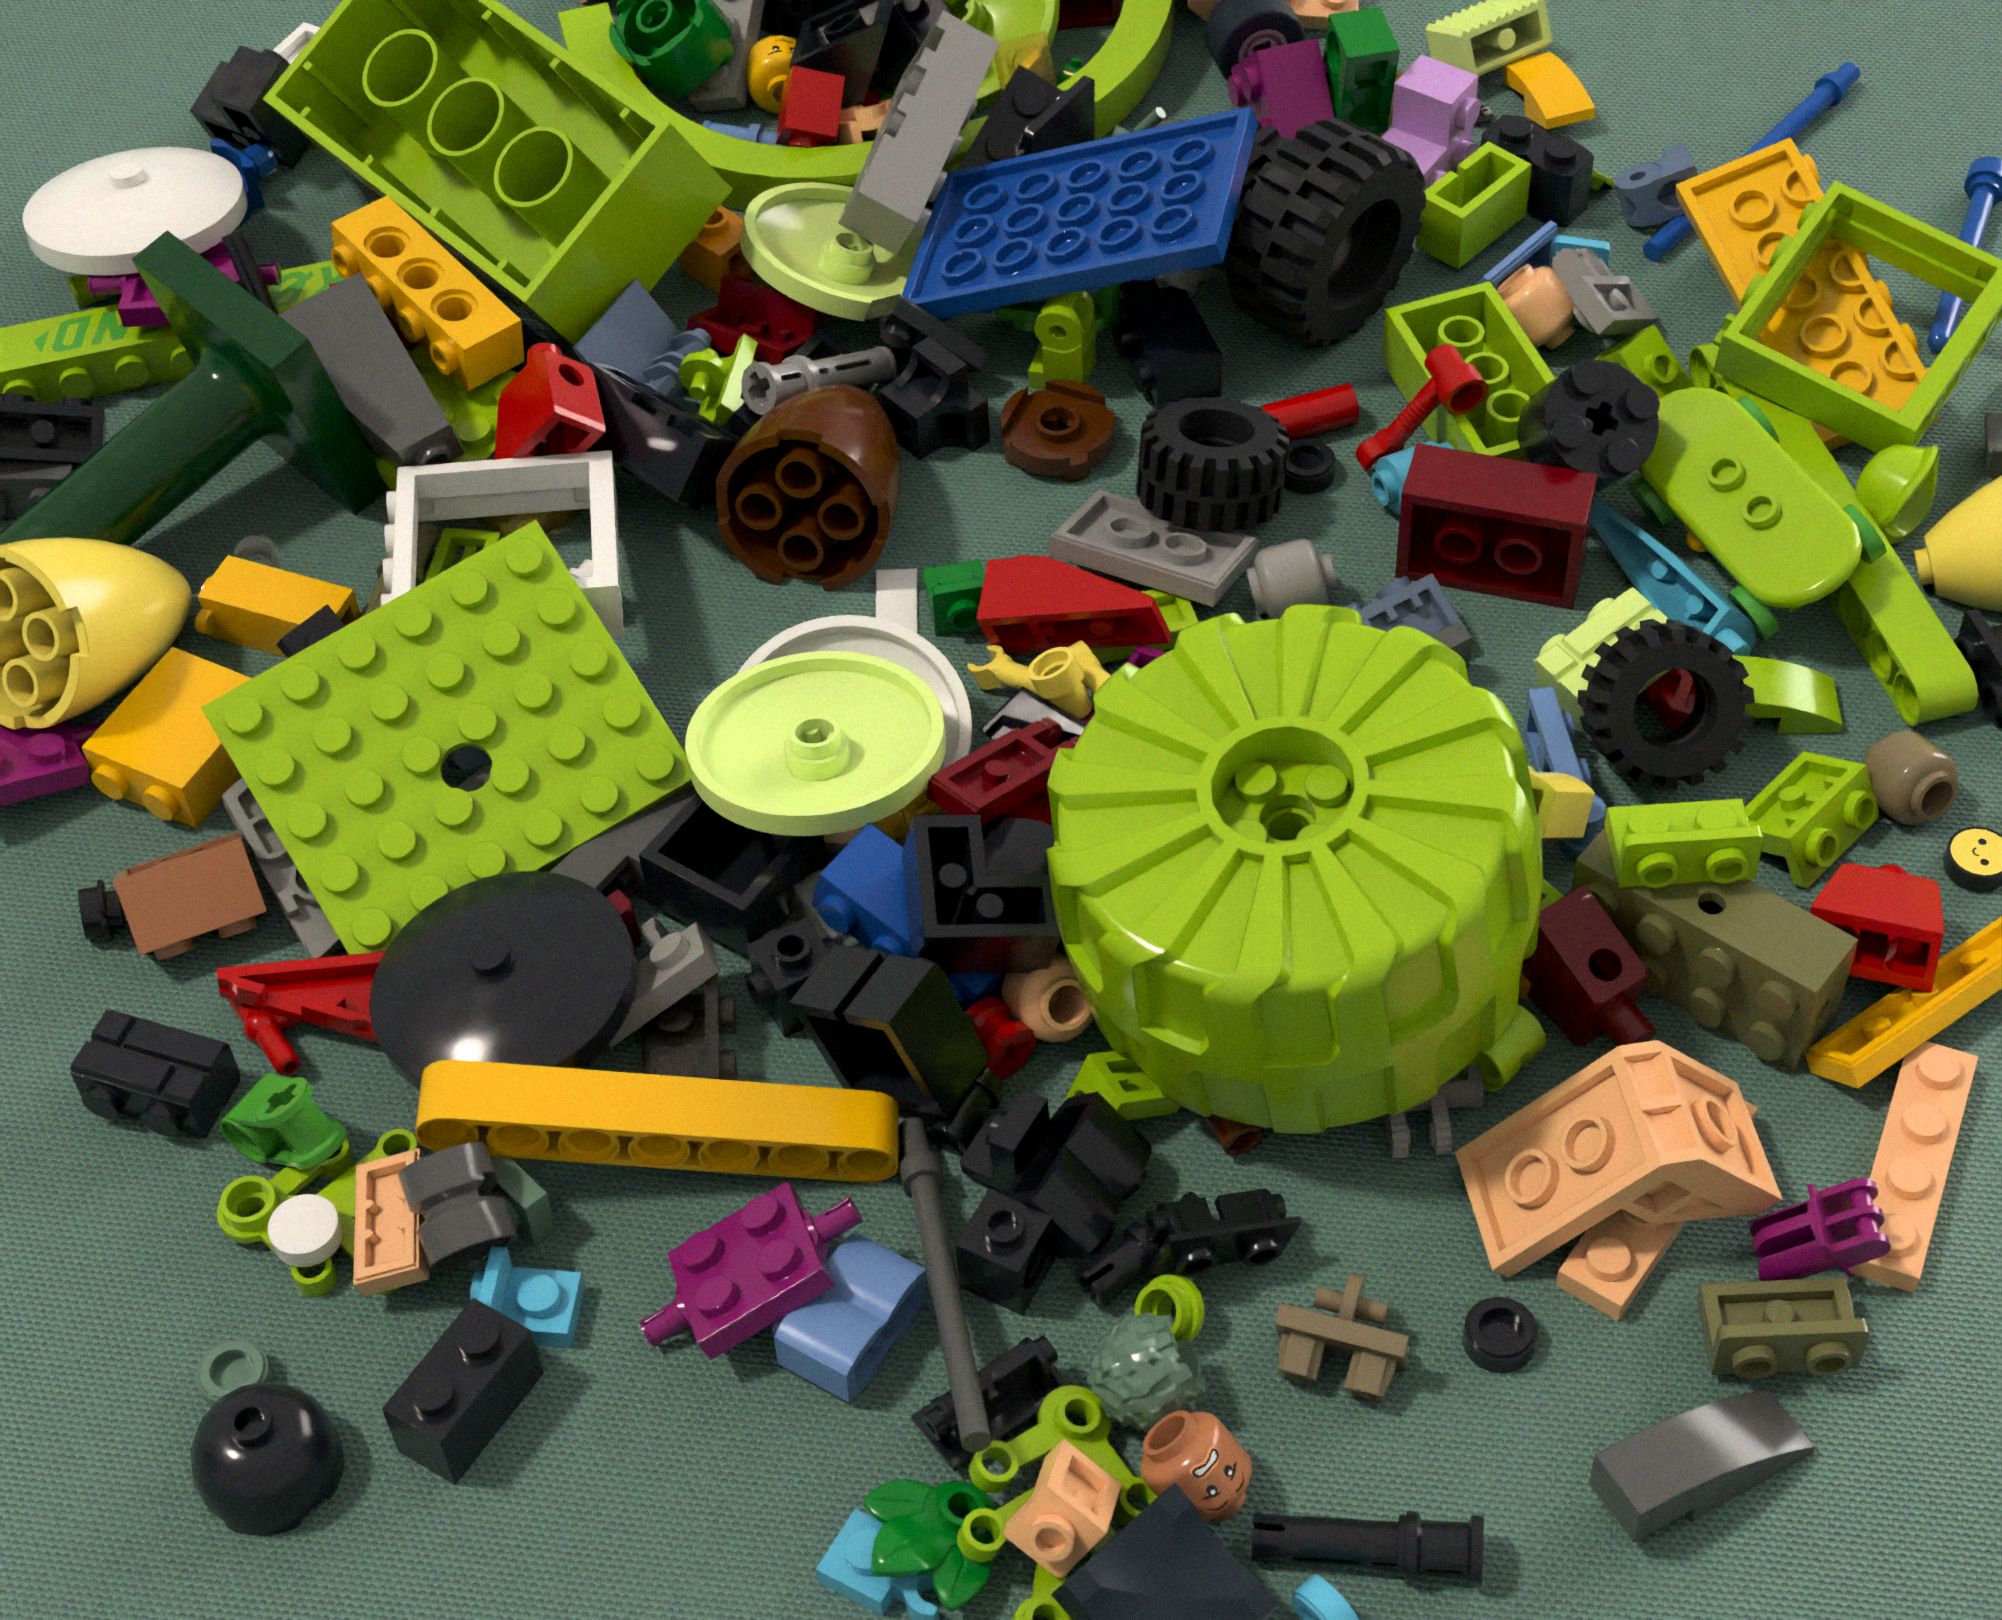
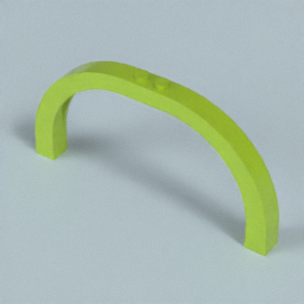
M1124 0L1120 17L1102 48L1083 68L1057 86L1062 91L1068 90L1084 75L1095 80L1094 140L1101 139L1112 130L1115 124L1118 125L1145 97L1157 79L1168 55L1172 39L1174 0ZM608 2L557 12L564 48L670 122L733 189L721 203L722 206L746 211L750 202L762 192L792 183L817 182L854 187L873 141L827 147H787L756 143L710 130L666 106L638 79L629 63L615 50L611 43L609 29L610 22L613 24L614 22ZM988 116L969 120L964 129H960L958 134L963 137L961 144L948 166L944 164L942 171L947 173L958 169Z

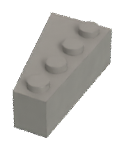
M944 10L941 12L900 79L838 224L895 255L908 236L916 241L918 240L932 214V211L926 208L925 205L927 201L933 203L946 180L948 173L942 171L944 164L947 166L950 164L961 144L963 137L958 133L960 129H964L978 102L975 96L998 49L999 41Z

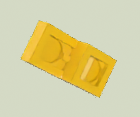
M1545 52L1520 58L1502 66L1503 83L1524 95L1525 116L1545 129L1596 118L1595 106L1583 85L1571 69L1553 53Z

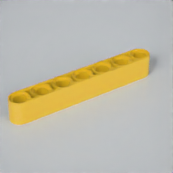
M440 1060L431 1063L424 1068L421 1077L415 1136L417 1141L424 1147L437 1152L466 1143L483 1142L486 1143L490 1156L862 1183L886 1180L895 1175L899 1168V1106L893 1097L876 1091L467 1060Z

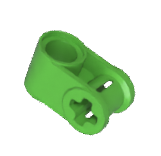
M266 1073L219 1123L220 1130L227 1141L253 1162L293 1166L300 1170L310 1169L328 1159L338 1150L347 1134L344 1125L335 1118L327 1117L311 1097L313 1093L312 1086L305 1078L281 1077L273 1073Z

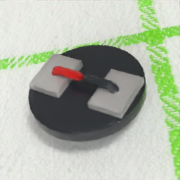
M1481 105L1476 124H1484L1491 121L1493 112L1488 106Z

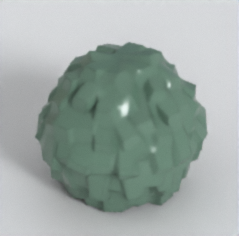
M1147 1312L1139 1316L1125 1317L1113 1324L1110 1333L1101 1337L1099 1352L1093 1357L1087 1383L1092 1388L1093 1393L1100 1399L1101 1405L1105 1409L1106 1418L1109 1421L1119 1422L1122 1427L1131 1426L1139 1431L1143 1430L1148 1433L1156 1423L1170 1413L1179 1410L1188 1411L1189 1413L1195 1412L1196 1407L1206 1398L1208 1386L1205 1378L1201 1377V1362L1189 1340L1176 1341L1170 1329L1174 1323L1171 1315L1154 1316Z

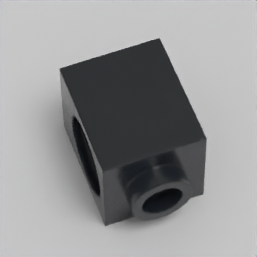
M989 1189L955 1243L960 1288L1023 1316L1056 1260L1052 1216Z

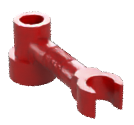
M1444 344L1436 347L1427 355L1424 365L1432 378L1387 429L1379 430L1373 437L1366 439L1359 445L1355 452V457L1365 472L1373 464L1376 465L1379 458L1404 450L1405 442L1440 403L1443 404L1448 413L1462 415L1474 410L1484 401L1488 394L1487 383L1474 365L1465 363L1455 346Z

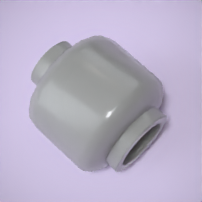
M1298 539L1261 549L1255 556V567L1246 569L1258 615L1267 613L1269 619H1280L1287 608L1297 604L1329 605L1327 591L1339 588L1330 553L1318 556L1314 544L1308 539Z

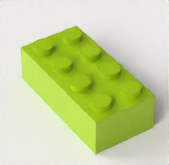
M1488 281L1385 309L1381 360L1408 404L1432 378L1424 365L1427 355L1436 347L1444 344L1455 346L1465 363L1474 365L1488 385V394L1484 401L1468 413L1452 415L1440 403L1422 423L1430 439L1438 444L1448 442L1455 450L1530 462L1524 447L1522 449L1519 447L1517 438L1519 417L1530 397L1555 377L1492 283Z

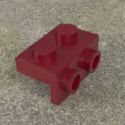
M729 273L721 278L718 305L688 317L686 331L701 328L708 332L712 338L711 349L715 350L718 356L721 357L733 355L738 339L743 334H746L758 342L753 360L769 363L773 366L781 364L785 358L792 356L819 329L821 311L803 305L771 286Z

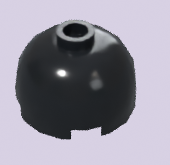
M259 1382L241 1386L218 1399L199 1423L190 1448L194 1485L209 1511L222 1519L227 1528L235 1533L262 1537L291 1531L300 1526V1516L315 1508L325 1494H327L330 1500L336 1493L344 1469L342 1441L335 1425L316 1398L299 1388L278 1383Z

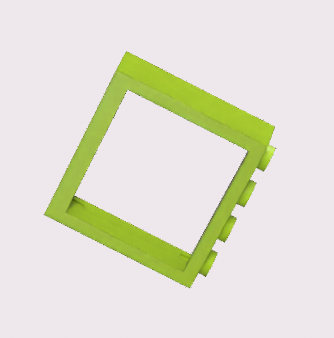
M1835 180L1819 203L1808 202L1797 224L1799 230L1793 238L1785 235L1781 239L1771 257L1769 266L1772 268L1767 275L1763 276L1758 273L1751 280L1741 301L1743 308L1736 316L1729 312L1724 317L1722 329L1713 340V344L1719 347L1713 371L1875 453L1894 444L1916 447L2002 321V260ZM1831 236L1973 304L1900 412L1756 341Z

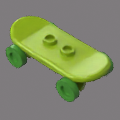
M1691 387L1673 391L1659 399L1660 407L1657 412L1659 430L1656 444L1648 459L1638 468L1639 473L1626 482L1627 487L1644 513L1658 528L1663 529L1678 517L1739 583V585L1727 593V596L1751 620L1756 628V636L1760 640L1765 642L1780 631L1778 622L1769 610L1771 606L1785 608L1789 613H1792L1800 606L1816 602L1837 590L1850 578L1860 558L1866 563L1872 564L1887 552L1875 528L1855 506L1848 504L1841 508L1778 444L1780 441L1773 426L1758 406L1747 396L1743 395L1738 400H1735L1733 397L1711 388Z

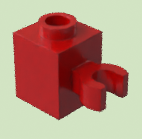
M792 66L783 84L775 144L788 147L832 146L837 138L845 77Z

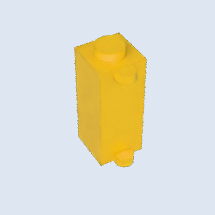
M227 555L213 576L208 577L202 585L198 595L202 609L195 619V629L199 633L211 635L214 638L287 658L276 644L282 637L328 604L345 626L359 618L360 610L354 590L351 588Z

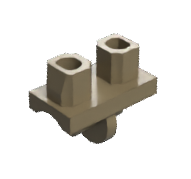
M1350 1273L1344 1292L1321 1286L1317 1287L1313 1307L1339 1313L1338 1318L1280 1303L1274 1323L1278 1337L1281 1338L1278 1359L1280 1376L1306 1384L1317 1385L1325 1351L1340 1353L1352 1357L1344 1386L1345 1392L1379 1403H1383L1394 1380L1396 1369L1406 1370L1411 1350L1408 1347L1409 1336L1357 1323L1358 1319L1384 1325L1389 1304L1364 1298L1366 1277Z

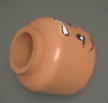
M1179 1410L1162 1418L1148 1432L1143 1441L1142 1450L1144 1454L1141 1459V1476L1157 1497L1176 1483L1192 1501L1204 1522L1211 1520L1213 1522L1224 1521L1233 1516L1242 1507L1246 1499L1245 1490L1252 1477V1460L1214 1414L1200 1411L1189 1413L1188 1411Z

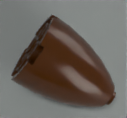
M846 384L819 386L784 400L764 414L743 435L723 464L715 482L717 485L716 503L720 518L716 525L724 542L742 564L758 576L778 586L784 577L821 582L823 591L835 590L849 585L861 578L872 568L882 553L894 522L901 483V463L897 439L884 408L872 395L858 387ZM833 538L840 540L836 544L829 547Z

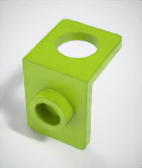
M1655 324L1615 342L1594 359L1615 364L1619 362L1622 367L1635 374L1643 384L1651 386L1658 394L1659 399L1673 391L1694 387Z

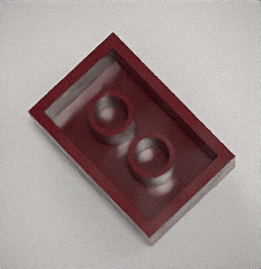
M1417 443L1401 495L1395 578L1407 576L1410 581H1417L1433 573L1439 585L1443 587L1573 610L1586 559L1598 474L1582 473L1571 469Z

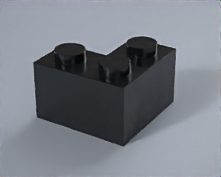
M240 45L229 63L224 61L219 63L190 109L192 115L210 138L222 139L230 146L239 150H243L255 143H264L275 153L277 164L294 169L311 142L263 100L264 96L290 66V63L284 57L269 49H264L261 53Z
M913 815L902 852L911 958L922 957L935 962L946 974L1031 973L1036 970L1049 969L1061 939L1053 905L1050 875H987L980 815Z

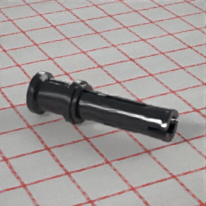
M1254 1511L1252 1561L1260 1562V1560L1394 1568L1397 1569V1576L1405 1577V1581H1417L1420 1574L1467 1577L1470 1585L1482 1586L1484 1515H1472L1468 1522L1426 1520L1421 1518L1418 1511H1407V1514H1399V1521L1280 1515Z

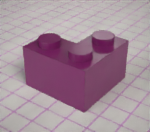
M1318 38L1256 51L1231 68L1233 76L1228 78V91L1233 106L1235 108L1251 106L1256 119L1264 127L1269 124L1277 128L1282 137L1288 136L1292 140L1296 136V131L1304 126L1315 124L1316 121L1335 118Z

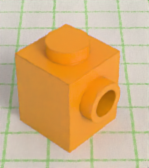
M720 205L705 223L699 236L679 255L681 270L718 294L720 292L721 278L726 274L734 273L751 280L755 278L758 274L747 262L740 246V232L744 219Z

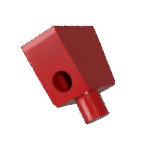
M538 343L531 346L527 351V365L510 381L499 396L494 460L585 453L605 433V423L594 372L587 365L562 356L560 348L554 344Z
M1853 863L1842 864L1813 901L1810 913L1859 939L1849 975L1932 992L1945 929L1939 883L1932 879L1908 875L1904 869L1892 864L1882 865L1878 868Z

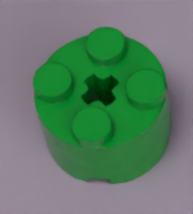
M619 0L616 7L619 9L620 14L616 26L610 22L609 35L615 50L649 85L660 92L667 93L671 98L678 99L686 96L692 88L706 81L718 67L726 65L734 54V45L730 41L731 27L729 20L713 0Z

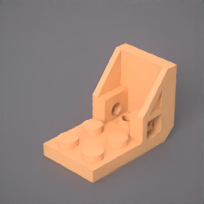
M1659 1040L1617 1046L1455 1151L1491 1269L1508 1278L1620 1209L1657 1225L1760 1214L1783 1200L1738 1083Z

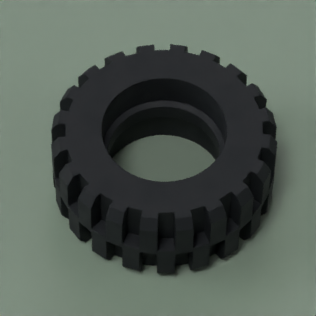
M1336 118L1316 121L1315 124L1306 125L1296 131L1295 138L1285 140L1276 149L1277 155L1274 159L1263 165L1257 174L1259 177L1252 191L1248 189L1241 203L1244 207L1240 217L1234 220L1231 230L1233 240L1231 246L1227 247L1225 258L1229 267L1225 272L1226 283L1238 309L1269 328L1308 348L1328 347L1329 345L1338 344L1346 340L1348 333H1356L1365 325V319L1370 314H1376L1384 304L1383 299L1388 291H1393L1401 278L1398 275L1402 267L1411 258L1414 251L1412 245L1415 236L1420 234L1423 223L1420 217L1421 211L1426 207V194L1423 191L1426 185L1424 176L1415 158L1409 152L1345 119L1338 120Z

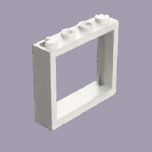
M612 450L397 467L396 491L386 493L389 524H386L384 527L387 558L383 559V579L386 594H381V606L416 587L418 522L590 508L593 577L574 579L610 636H624L618 504Z

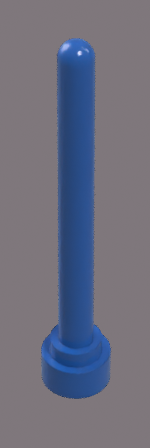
M1990 156L1979 158L1970 165L1964 183V190L1968 195L1970 204L1959 240L1978 249L1983 239L1992 206L2002 201V159ZM1944 290L1942 291L1927 339L1929 349L1936 353L1942 351L1953 335L1964 301Z

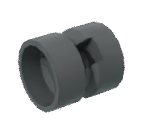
M471 1142L450 1147L423 1157L399 1171L398 1178L410 1212L423 1214L425 1219L417 1233L430 1269H446L489 1255L491 1246L506 1247L518 1238V1233L506 1200L492 1196L491 1190L499 1179L486 1143Z

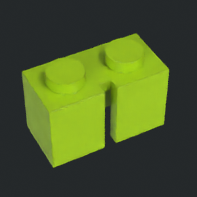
M1489 141L1457 165V174L1450 170L1424 191L1426 194V207L1421 211L1420 217L1423 223L1420 234L1416 236L1415 246L1459 270L1526 216L1532 164Z

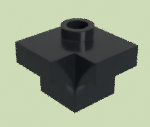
M930 336L914 345L909 363L902 374L879 390L880 404L894 428L897 443L921 461L941 448L962 447L975 452L990 442L988 399L969 386L967 364Z

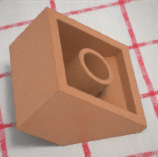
M238 831L116 872L113 880L139 954L143 955L154 951L157 960L167 959L194 949L195 945L192 937L215 929L218 930L221 939L253 929L258 926L255 915L267 912Z

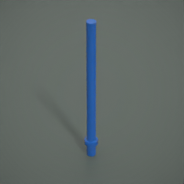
M1846 62L1834 73L1824 74L1815 83L1814 91L1741 157L1791 137L1793 139L1828 106L1838 105L1847 96L1848 88L1860 77V70L1857 65L1852 62ZM1686 214L1673 218L1643 245V253L1649 260L1659 261L1693 230Z

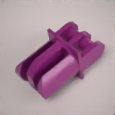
M1857 1178L1821 1191L1811 1183L1807 1185L1809 1200L1749 1220V1230L1754 1238V1251L1760 1258L1757 1266L1760 1281L1803 1279L1838 1266L1850 1278L1854 1276L1853 1266L1886 1255L1891 1249L1889 1237L1884 1233H1880L1879 1230L1885 1219L1882 1209L1873 1204V1200L1878 1196L1875 1181L1867 1178Z

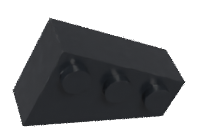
M588 362L587 366L594 372L605 423V433L587 451L612 450L613 460L622 465L621 469L624 472L649 483L684 506L695 510H700L702 504L717 506V485L715 484L717 476L726 459L742 437L614 366Z

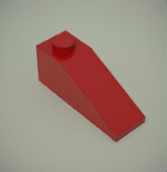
M1020 555L1014 558L988 560L976 620L989 643L1001 646L1006 654L1045 652L1056 647H1069L1080 640L1089 649L1170 643L1171 632L1154 598L1150 595L1048 556Z

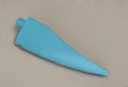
M1594 499L1591 518L1592 525L1635 588L1651 602L1655 610L1659 609L1671 620L1681 621L1690 627L1694 626L1730 648L1734 652L1733 655L1749 656L1751 649L1756 644V628L1751 620L1687 562L1640 527Z

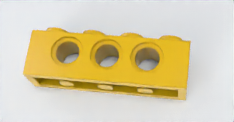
M388 195L331 222L334 248L331 249L330 255L337 272L344 279L361 272L381 308L398 324L402 334L409 342H417L431 355L434 364L444 375L450 374L467 391H470L524 362L521 319Z

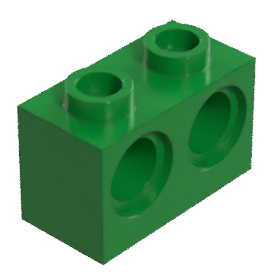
M1381 7L1329 14L1323 55V65L1334 117L1338 120L1345 119L1372 134L1387 132L1400 54L1399 46Z

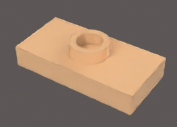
M420 1148L356 1165L353 1285L364 1297L430 1279V1268L417 1233L425 1219L423 1214L410 1212L398 1178L399 1171L407 1165L426 1157V1154Z

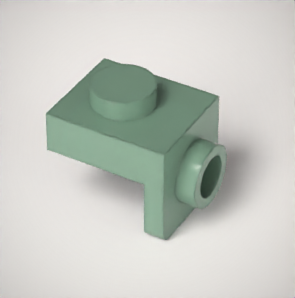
M491 1156L499 1179L491 1190L492 1196L506 1200L516 1230L535 1248L556 1232L548 1193L530 1177L543 1167L544 1160Z

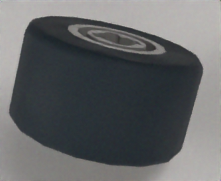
M1221 0L1211 11L1205 25V44L1224 79L1227 81L1229 76H1233L1231 68L1254 52L1305 41V31L1287 0Z

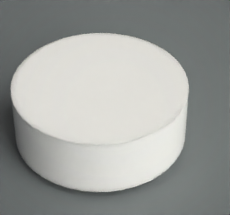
M303 1194L284 1201L274 1210L268 1222V1236L276 1255L283 1262L295 1267H310L324 1262L336 1252L342 1241L343 1228L338 1213L329 1200L315 1194Z

